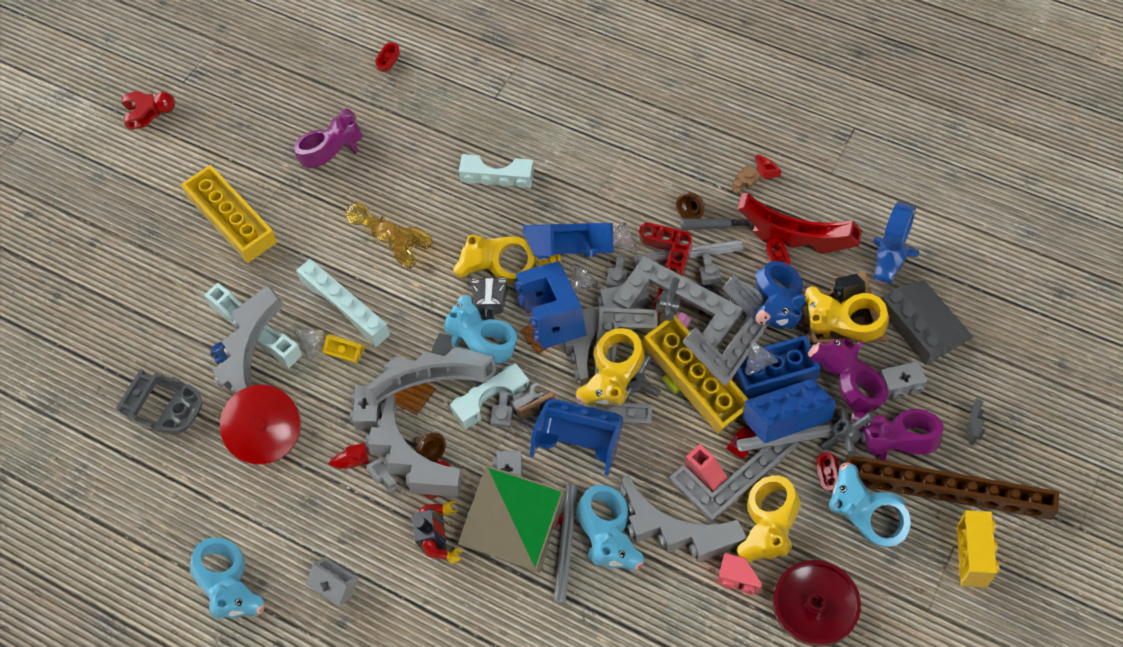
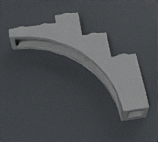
M268 285L231 313L235 319L232 322L238 330L222 341L225 346L223 350L229 358L212 370L216 375L214 379L220 387L225 386L234 394L246 387L252 386L251 363L257 340L270 319L285 306L276 292Z
M622 286L600 289V297H597L598 307L582 309L587 336L560 344L561 349H565L566 356L571 355L572 365L576 364L577 370H574L575 380L580 381V386L588 383V362L598 338L600 307L621 308L613 303V298ZM647 288L632 309L649 307Z
M455 347L445 356L424 352L415 361L395 356L384 365L385 372L365 387L368 405L375 406L385 398L401 390L427 382L459 379L485 383L496 374L494 356Z
M395 396L387 397L385 403L381 405L382 418L378 419L377 427H371L370 435L366 436L365 445L369 448L370 455L386 456L385 464L389 467L390 474L406 475V485H409L410 493L459 497L462 484L461 469L432 462L412 449L406 443L396 425L397 405Z
M629 475L621 478L619 490L623 498L626 497L629 503L627 508L630 517L629 525H626L630 537L634 536L636 543L657 535L661 547L665 546L667 553L689 545L691 555L693 557L696 556L698 562H702L737 549V546L747 539L739 520L723 524L703 525L675 519L650 504L636 489Z

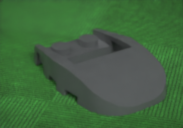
M140 369L116 409L143 428L177 435L184 432L193 423L201 410L202 398L196 388L182 383L176 377L169 378L159 373L149 375ZM157 384L174 391L175 394L157 423H153L138 417L137 414Z

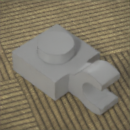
M703 254V267H699L702 285L721 283L718 265H712L710 254Z
M617 255L615 268L609 267L606 287L622 286L626 282L628 271L623 270L625 256Z
M539 382L532 383L529 386L528 392L523 393V391L512 395L513 399L509 400L511 407L517 409L531 402L534 398L543 396V391L539 393L534 391V388L540 385Z
M500 391L499 405H493L491 426L511 428L513 407L508 406V392Z
M382 456L366 465V469L377 484L383 481L387 491L392 493L397 490L395 487L396 482L391 477L394 474H390L389 467L385 464L386 458Z

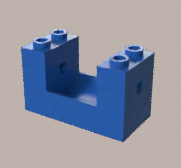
M560 261L516 273L517 281L514 284L517 293H520V296H517L519 305L524 307L526 313L532 312L530 322L532 328L536 330L533 331L534 340L536 343H540L542 349L587 336L582 306Z

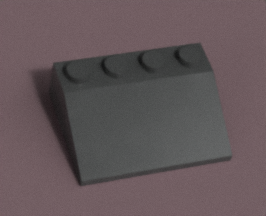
M925 280L897 287L881 297L882 301L886 304L889 322L925 365L973 338L972 334Z

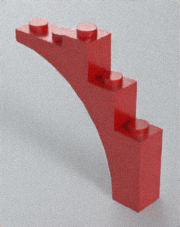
M748 192L741 194L738 210L754 225L753 232L763 242L769 241L772 238H782L791 248L811 244L820 254L858 247L860 245L862 230L853 220L824 223L797 219L768 208Z

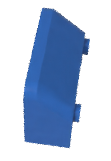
M613 223L522 225L526 241L533 255H536L538 259H549V256H554V254L584 253V257H595V253H614Z
M548 400L532 430L529 457H534L538 446L550 449L556 446L558 441L596 450V458L606 463L604 475L608 476L616 456L623 426V417L617 413L562 400Z

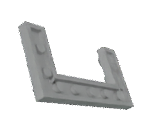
M644 256L613 298V303L621 308L632 309L649 283L668 291L672 278H679L680 282L675 296L713 316V319L702 334L718 349L743 312V308Z
M736 275L727 281L723 289L743 308V311L749 317L723 354L696 327L683 340L688 349L723 385L730 382L769 325H761L756 322L755 314L763 304Z
M600 307L597 341L605 333L613 329L625 328L652 331L658 326V312L647 309ZM617 343L607 353V359L616 363ZM595 364L596 374L597 372H599L597 365ZM623 403L621 406L592 404V408L621 415L623 417V424L651 425L652 404Z
M799 442L763 448L713 493L685 465L669 477V481L712 523L799 446Z

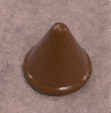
M684 192L676 200V209L682 218L700 219L703 216L705 206L701 195L693 192Z
M433 432L414 438L417 453L432 462H437L443 456L446 449V441L440 433Z

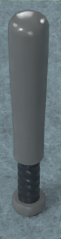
M682 219L680 222L682 230L731 228L732 226L754 227L748 219Z

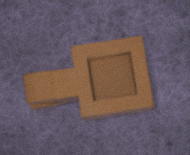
M746 165L736 175L735 181L732 183L734 187L731 191L738 194L744 187L750 189L760 180L761 174Z

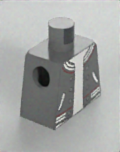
M471 278L475 307L480 314H483V320H494V314H501L504 311L508 293L507 278Z

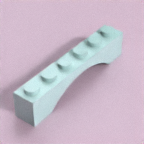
M309 259L296 270L303 285L311 292L320 295L334 305L349 319L363 337L375 347L390 336L387 324L314 261Z
M217 283L204 297L213 310L234 325L232 321L235 319L231 313L242 304L231 292ZM267 325L264 327L257 340V344L289 369L302 356L298 344L285 334L277 332Z

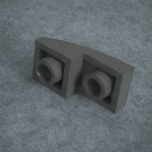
M978 398L975 399L971 407L967 424L969 444L973 446L977 439L981 441L985 429L982 428L985 421L981 419L984 413V409H981L984 401Z

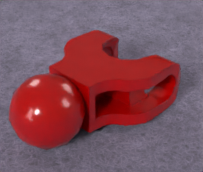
M140 91L123 95L122 105L128 110H133L124 116L125 127L130 130L143 128L150 124L152 119L160 116L159 112L169 113L175 107L174 96L168 92H159L154 97L152 93L144 94Z

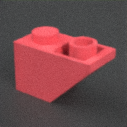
M701 444L686 456L685 466L711 492H714L728 479L716 458Z
M724 553L717 584H721L726 589H740L748 595H759L762 583L746 558Z

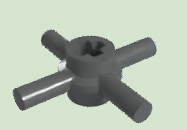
M673 277L669 290H664L662 295L660 294L658 297L656 312L661 313L658 326L665 320L672 321L674 319L673 314L677 315L680 299L674 297L680 282L679 278Z
M645 354L643 364L626 387L628 397L624 403L627 402L632 393L642 390L656 397L660 395L661 390L646 383L644 372L652 360L650 355Z
M842 407L839 409L840 420L833 429L835 435L821 443V447L823 450H827L838 442L845 443L848 456L853 457L856 455L854 444L861 436L859 429L873 421L874 416L868 413L854 422L849 420L847 409Z

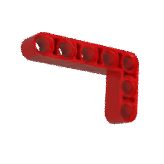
M643 223L639 227L641 243L646 246L671 251L666 268L684 276L692 251L691 234L683 230L654 223ZM647 232L652 233V234L649 235V236H645V235H644V234L647 233ZM669 237L668 240H663L662 238ZM682 241L688 242V243L685 244V245L680 244V242H682ZM678 257L682 258L681 261H676L674 259ZM661 288L658 289L656 295V299L654 302V310H656V304L659 295H662V292L664 291Z

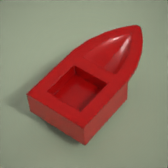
M759 154L756 155V170L763 178L772 179L781 176L782 170L772 160Z
M749 426L741 428L726 449L744 460L750 450L740 452L737 448V440L756 437V433Z
M365 443L345 447V451L334 456L328 463L330 466L340 469L370 464Z

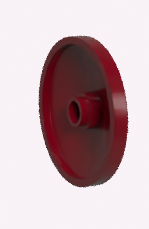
M808 560L791 566L781 575L773 594V610L782 629L793 639L806 645L823 647L842 641L853 631L860 616L861 599L854 581L841 568L825 561Z

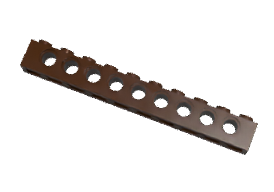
M848 454L844 462H849L857 467L859 478L867 488L1052 520L1059 511V491L859 456L850 457Z

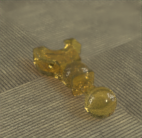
M361 202L351 203L346 209V218L351 224H365L370 227L373 237H377L380 242L389 243V247L395 252L396 261L409 269L416 265L415 256L409 250L417 246L428 249L433 244L432 237L418 227H397L394 222L385 220L383 216L377 220L369 215L367 206Z

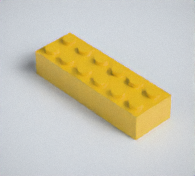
M211 164L181 184L186 197L247 263L278 243L273 230Z
M673 314L674 319L672 321L665 320L644 336L642 341L643 347L715 432L719 434L743 414L745 401L749 399L732 380L723 385L688 349L683 340L689 334V330Z

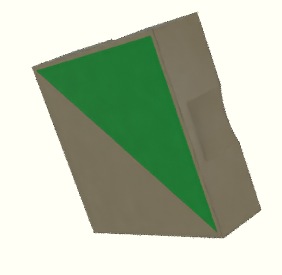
M486 465L458 545L540 573L550 546L552 531L560 517L567 493L564 490Z

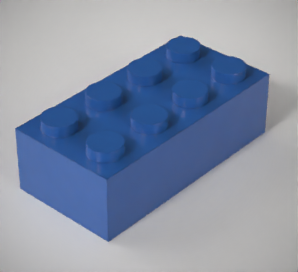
M804 335L750 351L734 375L738 388L748 399L809 379L817 380L821 367L819 363L811 361L808 356L811 345L807 336Z
M809 379L746 400L743 420L766 444L832 421L836 402L813 379Z

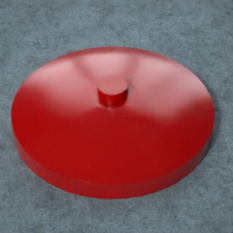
M253 385L238 391L226 403L220 417V434L226 448L241 461L255 465L270 464L285 457L297 443L301 431V417L295 402L282 390L269 385Z

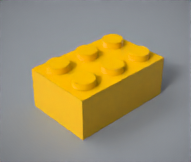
M965 510L956 526L961 586L987 588L990 582L994 580L995 575L999 573V561L995 557L998 543L997 540H994L993 534L996 530V521L992 519V512Z

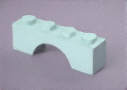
M462 154L459 167L460 182L500 185L504 187L531 188L534 173L533 160L515 158L507 167L495 169L486 166L479 155Z
M516 363L507 366L499 374L492 376L487 382L473 387L466 395L457 397L450 404L452 414L463 429L466 430L481 420V407L488 398L500 395V391L508 392V396L511 398L517 392L523 391L524 393L529 390V379Z

